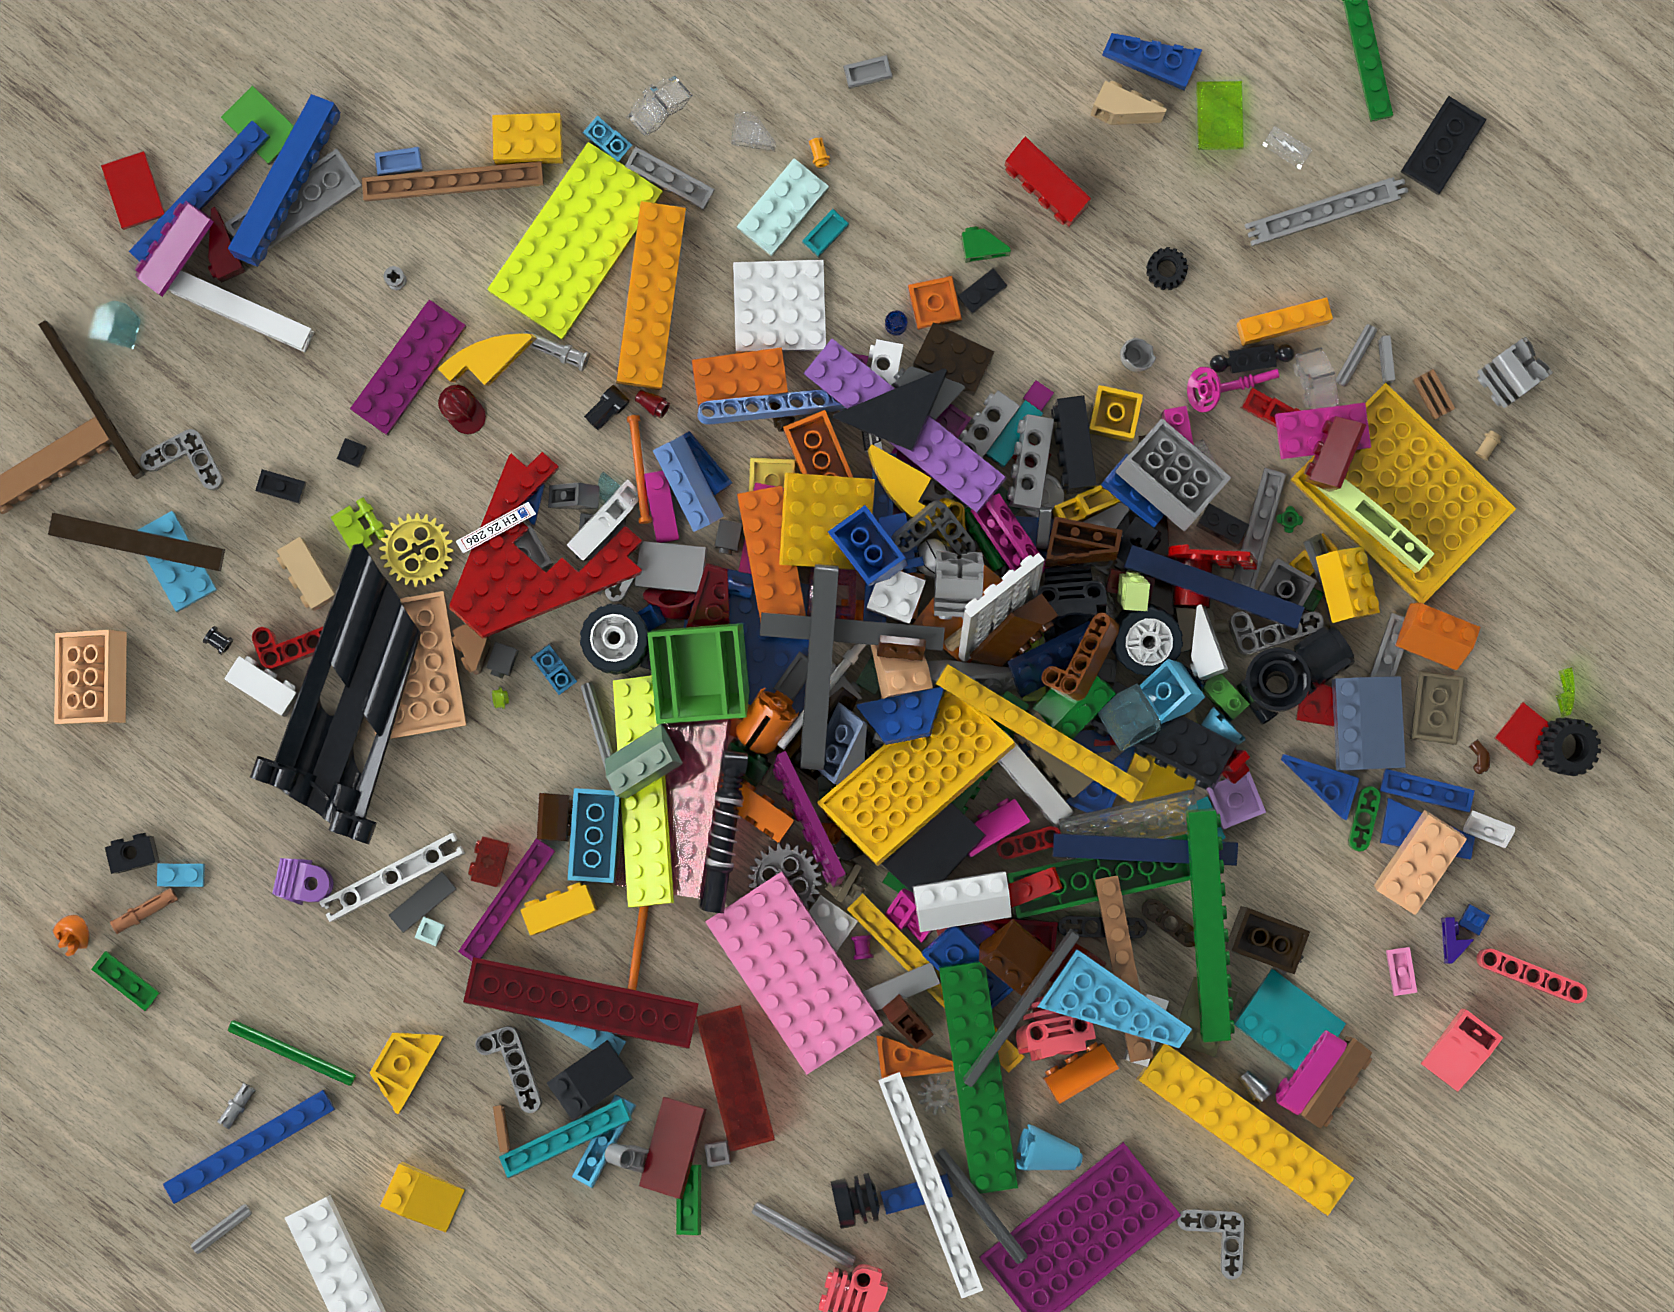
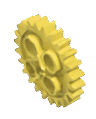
M416 513L415 519H411V516L407 514L406 521L398 517V525L390 523L392 531L384 530L388 538H381V541L386 546L379 547V550L386 552V554L382 555L380 560L388 561L383 566L384 569L391 567L392 570L389 576L395 573L398 574L396 581L399 582L404 578L406 586L410 580L413 581L414 587H417L418 581H422V584L426 586V579L428 578L434 583L435 574L439 577L443 576L440 569L448 570L447 565L444 563L452 562V559L447 554L453 553V549L447 548V545H450L453 541L445 539L449 535V531L442 533L441 530L444 524L436 526V518L429 522L428 514L423 519H420L418 513ZM417 529L426 530L428 536L425 540L421 541L415 538L414 533ZM402 539L407 542L408 546L404 551L395 549L394 544L397 540ZM431 539L435 541L433 544L422 548L420 555L417 556L416 553H413L401 561L398 560V557L412 551V545L415 544L419 547ZM431 548L437 550L439 554L438 558L433 561L425 556L426 551ZM414 559L418 562L419 566L415 571L406 569L405 563L408 560Z

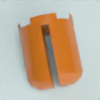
M766 688L761 689L748 708L747 717L743 718V721L736 727V734L739 740L746 746L767 717L771 718L750 748V750L756 753L768 754L772 752L798 717L799 712L796 714L791 706L793 701L778 690L772 693L764 691Z

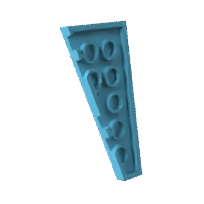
M1077 949L1037 1006L1180 1048L1192 1028Z

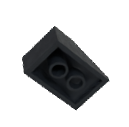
M606 1040L548 1081L547 1085L573 1121L634 1077L610 1042Z

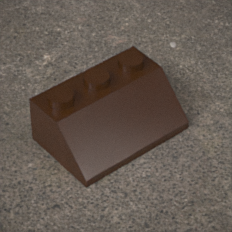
M1011 920L979 944V962L1020 996L1025 993L1053 954L1052 951L1015 920Z

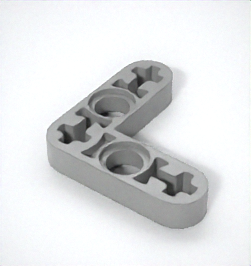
M193 429L186 430L145 451L140 457L142 467L150 472H154L188 455L204 487L209 490H218L223 484V476L203 437ZM188 436H197V439L194 440L198 448L203 446V449L195 451L190 443H186L189 440ZM171 444L176 445L178 449L177 454L172 457L167 456L165 452L167 446ZM159 450L161 452V455L166 459L165 461H163L161 458H158L154 461V466H151L150 464L146 465V462L149 461V456H152L153 458L160 456L157 453V451ZM199 454L207 455L208 462L206 465H197L196 458ZM209 469L214 477H218L215 480L216 484L207 483L209 476L206 472L202 474L201 471Z
M1181 1210L1179 1212L1181 1216L1176 1221L1183 1230L1222 1232L1221 1272L1228 1279L1238 1278L1243 1268L1244 1219L1242 1215L1235 1211ZM1186 1213H1189L1191 1218H1198L1197 1213H1201L1199 1219L1201 1227H1196L1197 1222H1189V1226H1185L1181 1218H1184ZM1212 1214L1216 1217L1217 1222L1215 1226L1209 1228L1205 1226L1204 1218ZM1220 1215H1224V1220H1231L1232 1216H1235V1219L1239 1220V1224H1235V1228H1231L1230 1224L1223 1223L1224 1228H1219L1221 1225ZM1229 1239H1236L1238 1241V1249L1234 1252H1230L1226 1248V1242ZM1226 1254L1229 1256L1239 1255L1238 1260L1233 1258V1265L1238 1268L1237 1271H1233V1275H1230L1229 1271L1225 1270V1267L1230 1265V1258L1225 1259Z

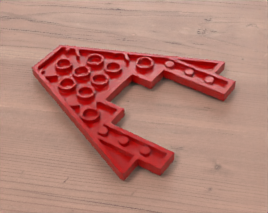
M541 452L526 467L511 453L508 456L481 527L523 505L559 470V466ZM521 522L471 549L449 604V609L483 639L639 576L642 573V569L628 557L642 544V540L624 526L579 572L563 558L545 572L515 545L529 528Z

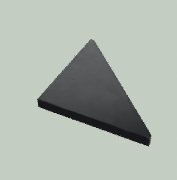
M941 369L838 412L832 418L913 452L948 370Z

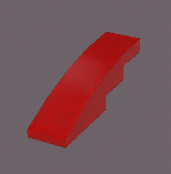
M1253 387L1240 407L1276 427L1275 414L1301 411L1298 408L1288 406L1275 397L1271 398Z

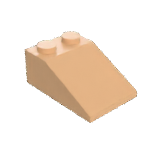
M871 645L882 699L933 688L925 656H923L922 661L877 656L878 645Z

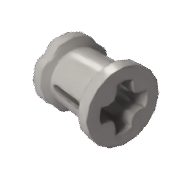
M392 266L384 272V280L392 290H400L406 285V276L399 267ZM395 274H397L400 279H396V283H393L390 278H394Z

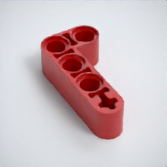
M258 627L252 633V641L261 664L268 669L277 670L313 656L315 648L309 646V641L315 636L319 638L323 627L279 644L273 631L266 627ZM267 632L269 640L264 644H260L259 635ZM297 645V655L290 657L288 654L289 647ZM275 653L277 655L276 663L268 665L267 656Z

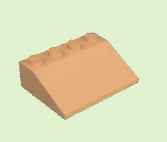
M98 630L55 633L54 724L126 723L127 632Z

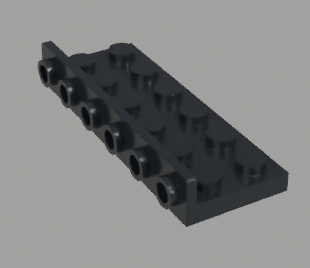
M1116 681L1112 687L1116 694L1099 711L1096 719L1091 721V725L1095 727L1094 732L1103 737H1106L1107 734L1114 737V742L1124 748L1127 745L1135 748L1134 753L1143 758H1146L1147 755L1154 758V763L1166 769L1169 766L1175 769L1174 774L1183 779H1187L1188 776L1196 780L1194 784L1202 789L1207 790L1210 787L1214 790L1238 745L1182 715L1160 724L1138 692Z

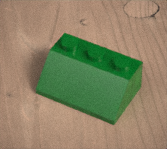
M1097 674L1084 699L1076 701L1050 688L1033 706V709L1038 711L1050 727L1073 740L1116 693Z

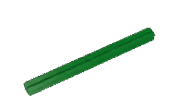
M233 1020L229 1024L228 1032L348 1086H351L356 1078L355 1074L238 1021Z

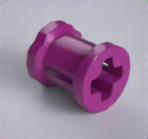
M872 935L851 937V940L854 941L855 949L853 960L874 958L870 948Z

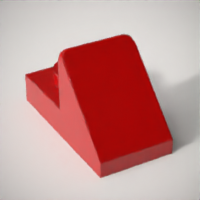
M1236 749L1222 774L1231 783H1237L1249 772L1250 769L1245 763L1250 758L1245 750Z

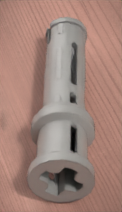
M528 330L524 332V334H532L537 338L530 347L559 358V361L563 364L569 363L576 366L580 371L585 369L590 357L589 352L583 353L573 349L570 344L565 346Z

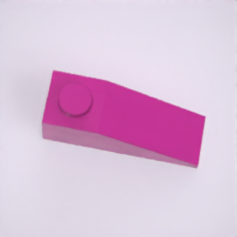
M658 471L644 474L657 543L679 540L670 484L664 472Z

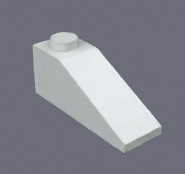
M1201 604L1197 606L1191 653L1193 663L1190 666L1195 677L1198 676L1201 680H1206L1229 670L1206 607Z

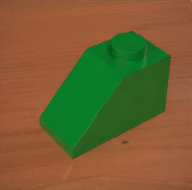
M977 226L969 227L961 234L965 263L1010 256V247L985 229H979Z

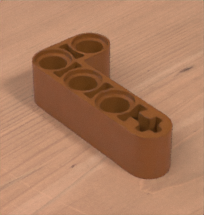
M1106 613L1095 615L1066 671L1054 666L1046 668L1042 673L1043 683L1055 692L1076 701L1084 699L1119 633L1118 623Z

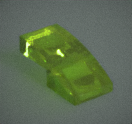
M1572 667L1558 671L1564 693L1556 695L1561 717L1571 715L1574 705L1575 682Z

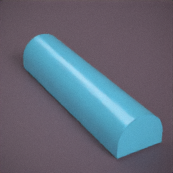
M614 1095L611 1103L624 1099L631 1116L636 1105L623 1097ZM627 1123L592 1139L572 1177L593 1188L607 1163L604 1156L606 1148L610 1144L618 1142Z

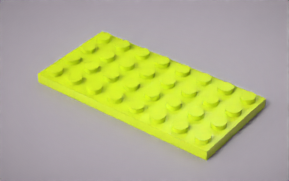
M588 142L487 290L563 341L635 235L641 201L657 203L663 191Z

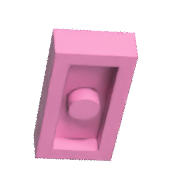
M1410 947L1386 950L1393 996L1417 993Z

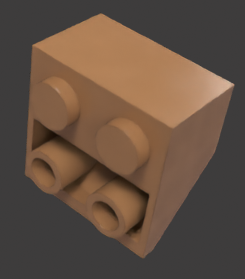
M464 624L452 630L454 636L451 639L459 652H463L464 657L461 660L466 670L478 675L482 671L491 641L489 637L482 639L467 624Z

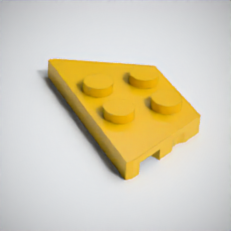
M395 1032L391 1034L369 1073L380 1087L383 1095L390 1102L395 1113L400 1114L444 1036Z

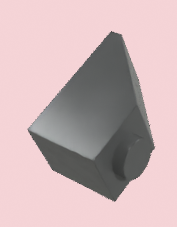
M585 483L549 485L548 508L585 510L597 509L599 507V486Z

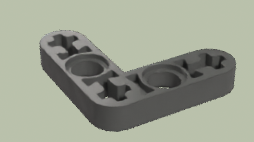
M933 501L899 528L891 538L899 550L904 553L910 551L937 528L952 549L960 556L975 550L973 539L951 510L941 501ZM937 507L941 509L939 517L935 515V508ZM926 515L930 517V519L933 521L932 523L927 518H925ZM919 521H925L926 527L922 532L915 531V525ZM950 523H955L956 531L951 535L946 534V526ZM908 530L915 535L914 538L910 536L911 534L907 532ZM900 537L906 538L904 546L900 544ZM960 537V539H961L962 541H964L965 543H967V544H966V546H967V549H966V550H963V549L961 548L962 546H961V544L956 540L957 538Z

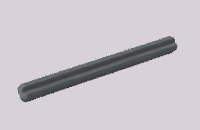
M944 1148L940 1149L935 1153L934 1158L1017 1264L1022 1263L1028 1257L1025 1251Z

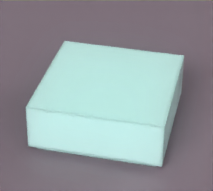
M423 916L414 938L437 946L445 925Z

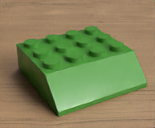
M743 623L661 629L648 632L656 724L747 717L749 681Z

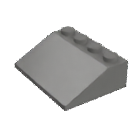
M1161 419L1115 471L1184 532L1231 479L1227 473L1164 419Z

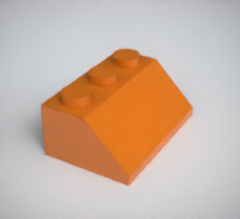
M1410 603L1395 646L1457 670L1473 650L1481 627L1423 603Z
M1094 1042L1086 1047L1087 1050H1085L1084 1054L1078 1056L1076 1053L1065 1059L1066 1064L1058 1068L1055 1065L1045 1071L1046 1076L1043 1077V1080L1056 1102L1061 1104L1119 1069L1103 1043L1098 1045L1097 1042Z

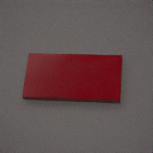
M663 1097L649 1153L645 1161L644 1171L639 1183L640 1187L674 1198H683L707 1109Z

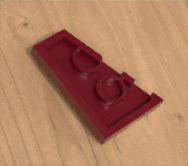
M709 563L705 564L686 628L730 624L728 569Z

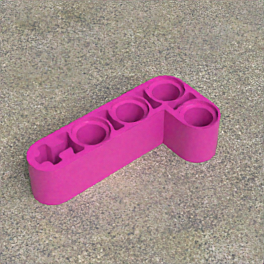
M1327 1030L1324 1031L1291 1079L1285 1077L1278 1085L1275 1092L1277 1103L1294 1114L1299 1115L1342 1056L1347 1042Z

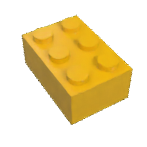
M560 113L492 115L493 160L495 165L539 161L542 164H563L562 118Z
M1364 547L1336 550L1316 557L1332 623L1359 619L1380 613L1379 601L1375 594L1373 578L1370 574L1367 563L1368 558Z
M578 882L568 886V891L561 894V891H555L547 894V899L540 902L539 899H534L524 903L525 908L521 909V913L530 936L598 911L589 885H583L582 882Z

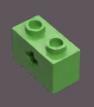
M1222 674L1209 678L1200 687V690L1229 721L1234 720L1250 705Z

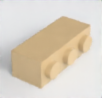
M298 537L277 550L279 554L277 560L283 570L287 568L291 576L288 579L295 589H300L303 594L300 596V599L306 608L310 607L315 611L334 599V589L303 538Z

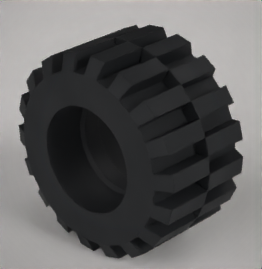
M1565 717L1556 718V721L1547 723L1549 727L1542 728L1543 735H1539L1537 739L1540 740L1537 750L1541 752L1538 754V757L1544 760L1542 764L1544 767H1548L1551 772L1568 776L1583 775L1587 773L1586 769L1591 770L1594 767L1592 765L1593 762H1598L1599 758L1596 756L1597 753L1601 754V748H1598L1601 740L1596 738L1598 732L1592 729L1593 726L1590 723H1585L1584 720ZM1571 734L1575 739L1576 748L1573 755L1566 759L1562 752V744L1565 738Z

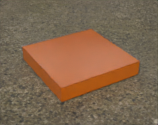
M952 276L908 285L917 330L929 328L933 322L943 325L962 321Z

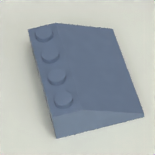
M1401 676L1332 679L1336 771L1406 768Z

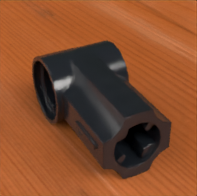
M612 385L603 393L600 401L584 417L599 431L614 415L619 414L629 404L630 400L615 385Z

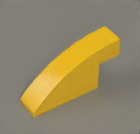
M523 333L491 337L462 349L437 369L450 382H456L470 369L484 385L490 386L537 338L532 334Z
M871 444L868 454L881 486L901 512L912 519L926 507L918 501L931 477ZM928 515L925 516L931 523L933 522ZM919 521L916 523L925 529V521Z

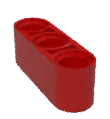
M1049 826L1010 837L997 844L996 852L1000 858L1008 860L1051 848L1053 843H1048L1045 840V833L1048 830H1052L1055 833L1061 832L1057 827ZM1028 836L1035 840V846L1030 850L1023 846V839ZM1003 843H1010L1013 846V853L1011 855L1005 856L1002 854L1001 846Z

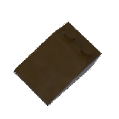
M1240 906L1225 949L1295 975L1310 931L1248 907Z

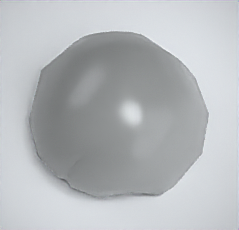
M1133 338L1126 341L1120 351L1122 364L1129 371H1145L1156 360L1153 354V346L1143 339Z

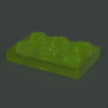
M1242 81L1197 82L1198 150L1243 149Z

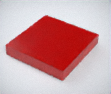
M1522 702L1494 739L1527 765L1532 766L1537 760L1538 754L1541 753L1540 750H1537V745H1540V740H1537L1538 736L1543 735L1541 731L1543 727H1549L1548 721Z

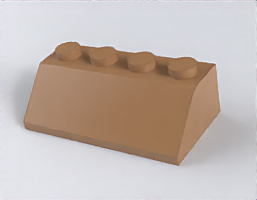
M1345 1037L1344 1041L1347 1042L1345 1051L1299 1114L1317 1128L1321 1129L1322 1126H1328L1333 1118L1331 1113L1335 1107L1340 1108L1346 1099L1344 1094L1348 1088L1352 1089L1358 1082L1359 1077L1357 1075L1360 1070H1365L1372 1061V1058H1370L1372 1052L1353 1037Z

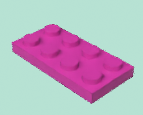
M1365 403L1275 414L1281 460L1315 455L1313 450L1316 443L1321 441L1324 433L1321 431L1325 421L1335 416L1366 424L1357 450L1371 448Z

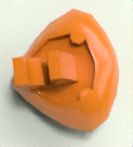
M68 915L54 926L53 933L60 941L58 947H68V951L65 953L67 957L74 955L78 948L86 949L88 947V926L80 916Z

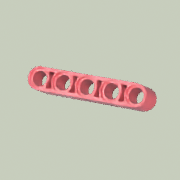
M1482 949L1477 954V963L1483 969L1570 1003H1582L1587 998V989L1579 982L1495 949ZM1489 952L1494 957L1491 965H1487L1484 962V956ZM1509 961L1515 964V970L1512 974L1507 973L1505 969ZM1532 969L1537 975L1534 982H1530L1527 979V973ZM1552 978L1558 981V987L1554 991L1550 990L1548 986ZM1573 987H1577L1580 992L1576 999L1570 996V990Z

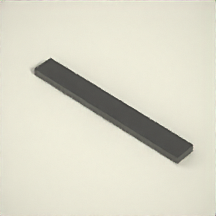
M761 612L760 636L809 640L811 616ZM835 618L833 642L878 645L880 635L926 639L925 649L943 651L945 628Z
M1070 929L966 1073L963 1078L965 1084L973 1087L1078 941L1079 935L1075 931Z

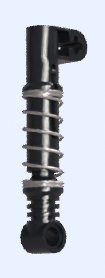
M724 750L722 755L721 773L724 774L720 778L723 779V781H720L722 787H719L714 796V799L720 805L713 807L716 812L715 818L711 819L714 823L713 830L709 832L712 835V841L708 843L710 854L706 856L705 867L707 869L705 885L702 884L700 887L698 906L703 911L724 913L729 874L733 871L734 863L731 861L732 856L736 855L733 853L734 844L738 843L734 841L735 833L739 831L736 828L737 820L741 819L738 816L739 810L736 807H742L744 801L742 790H739V788L743 786L740 784V782H743L741 776H745L747 769V753Z

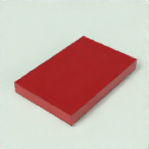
M144 151L101 165L123 230L161 218L165 211Z

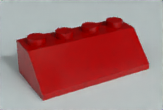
M1026 136L1005 160V171L1013 179L1017 177L1022 182L1021 186L1029 194L1034 193L1039 198L1038 202L1046 210L1050 208L1055 213L1054 217L1060 224H1066L1070 227L1088 208L1091 198Z

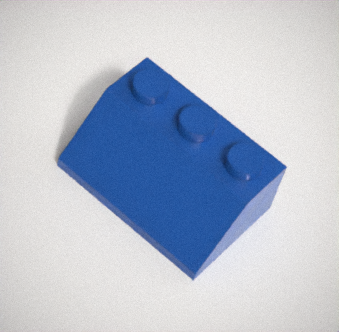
M866 505L828 531L829 535L868 586L888 580L908 566L905 556Z

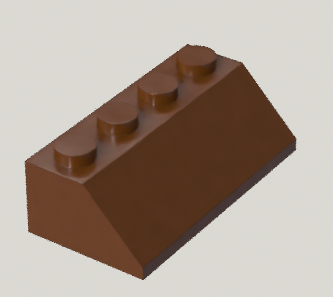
M1040 594L1013 611L969 656L971 659L1001 667L1008 663V661L1020 656L1019 654L1022 655L1032 647L1031 644L1042 638L1041 632L1045 633L1054 626L1052 621L1059 615L1045 597Z

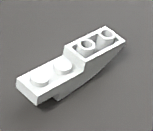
M627 479L569 541L567 546L580 559L584 560L633 509L639 501L637 488Z

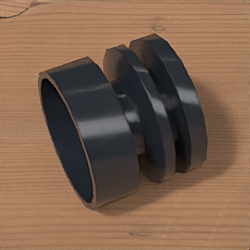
M869 1173L863 1174L864 1185L859 1184L858 1175L854 1176V1187H849L845 1178L830 1181L841 1229L856 1226V1215L858 1214L861 1215L864 1224H867V1212H872L874 1222L879 1221L880 1205L875 1184L871 1180Z

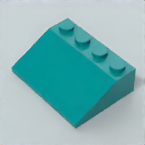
M1274 969L1269 971L1234 1019V1026L1294 1071L1298 1069L1324 1031L1327 1030L1338 1037L1346 1025L1344 1021Z

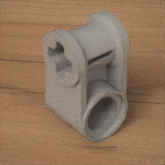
M612 1143L606 1148L604 1156L608 1163L643 1173L644 1169L642 1166L645 1155L649 1153V1150L635 1145Z

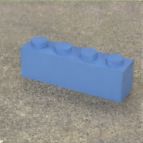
M683 435L653 450L693 532L724 517Z

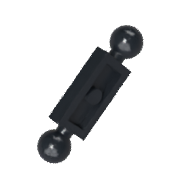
M1273 343L1228 350L1229 358L1223 355L1213 356L1210 360V367L1217 373L1225 371L1227 367H1230L1231 373L1277 367L1276 359L1282 362H1289L1294 358L1295 351L1288 344H1283L1275 350Z

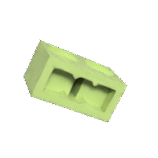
M1126 571V574L1119 575L1117 601L1124 610L1147 611L1149 582L1136 571Z

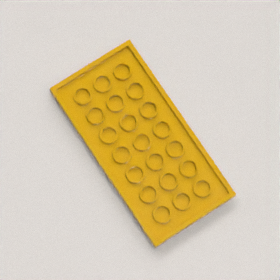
M945 691L944 697L941 698L939 712L934 720L931 736L889 745L884 744L817 802L825 814L877 866L884 862L1016 746L1015 742L986 714L948 691Z

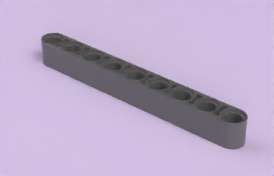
M815 564L800 769H824L839 567L835 565Z

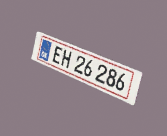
M529 502L460 538L456 543L462 553H465L534 516L536 513Z

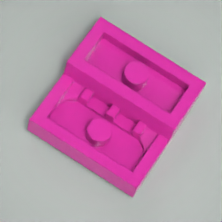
M903 888L884 915L900 931L907 927L922 943L933 930L920 932L914 894L910 890Z

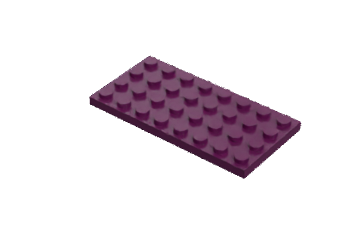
M1122 1142L1010 1231L1011 1235L1028 1256L1022 1263L1017 1264L999 1241L980 1255L979 1258L1021 1312H1061L1180 1217L1181 1214L1125 1143Z

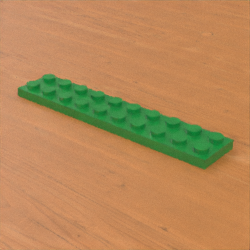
M979 961L939 967L970 1182L979 1194L1016 1189L1018 1184L998 1052L973 1087L968 1086L963 1081L966 1073L995 1034L986 967Z

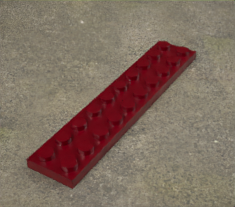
M475 957L472 960L463 1001L465 1004L690 1049L699 1003Z

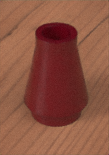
M642 389L635 397V402L639 403L655 418H663L670 406L665 397L645 392Z

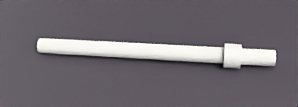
M855 644L851 650L848 649L843 655L844 659L831 674L830 691L849 666L854 665L859 659L858 655L867 644ZM804 710L777 743L782 749L787 747L803 726Z

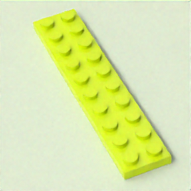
M652 675L613 680L617 751L660 725L656 724ZM664 775L629 798H621L629 908L674 903L666 780Z

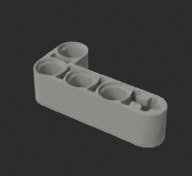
M1237 612L1229 619V628L1238 652L1243 655H1250L1313 634L1323 627L1324 620L1318 612L1302 614L1295 635L1290 636L1285 632V625L1280 623L1255 630L1251 617L1246 612ZM1236 617H1242L1245 620L1246 625L1244 628L1240 629L1235 626L1234 620ZM1310 617L1312 620L1317 621L1314 628L1312 625L1302 628L1301 624L1308 622ZM1265 631H1270L1274 634L1273 643H1268L1264 640L1263 635ZM1244 638H1248L1253 642L1251 650L1243 648L1242 640Z
M506 1026L479 1036L475 1046L480 1054L489 1055L501 1050L521 1109L526 1113L537 1111L542 1105V1098L519 1031L515 1027ZM506 1030H510L514 1034L512 1043H506L503 1040V1033ZM484 1038H489L492 1041L493 1046L489 1051L481 1047V1041ZM513 1052H518L522 1056V1061L519 1065H514L510 1061V1055ZM520 1074H526L529 1077V1084L526 1087L518 1084L517 1079ZM533 1088L529 1095L531 1099H536V1103L533 1105L534 1108H531L530 1105L526 1106L525 1102L528 1100L527 1093L522 1095L521 1091Z

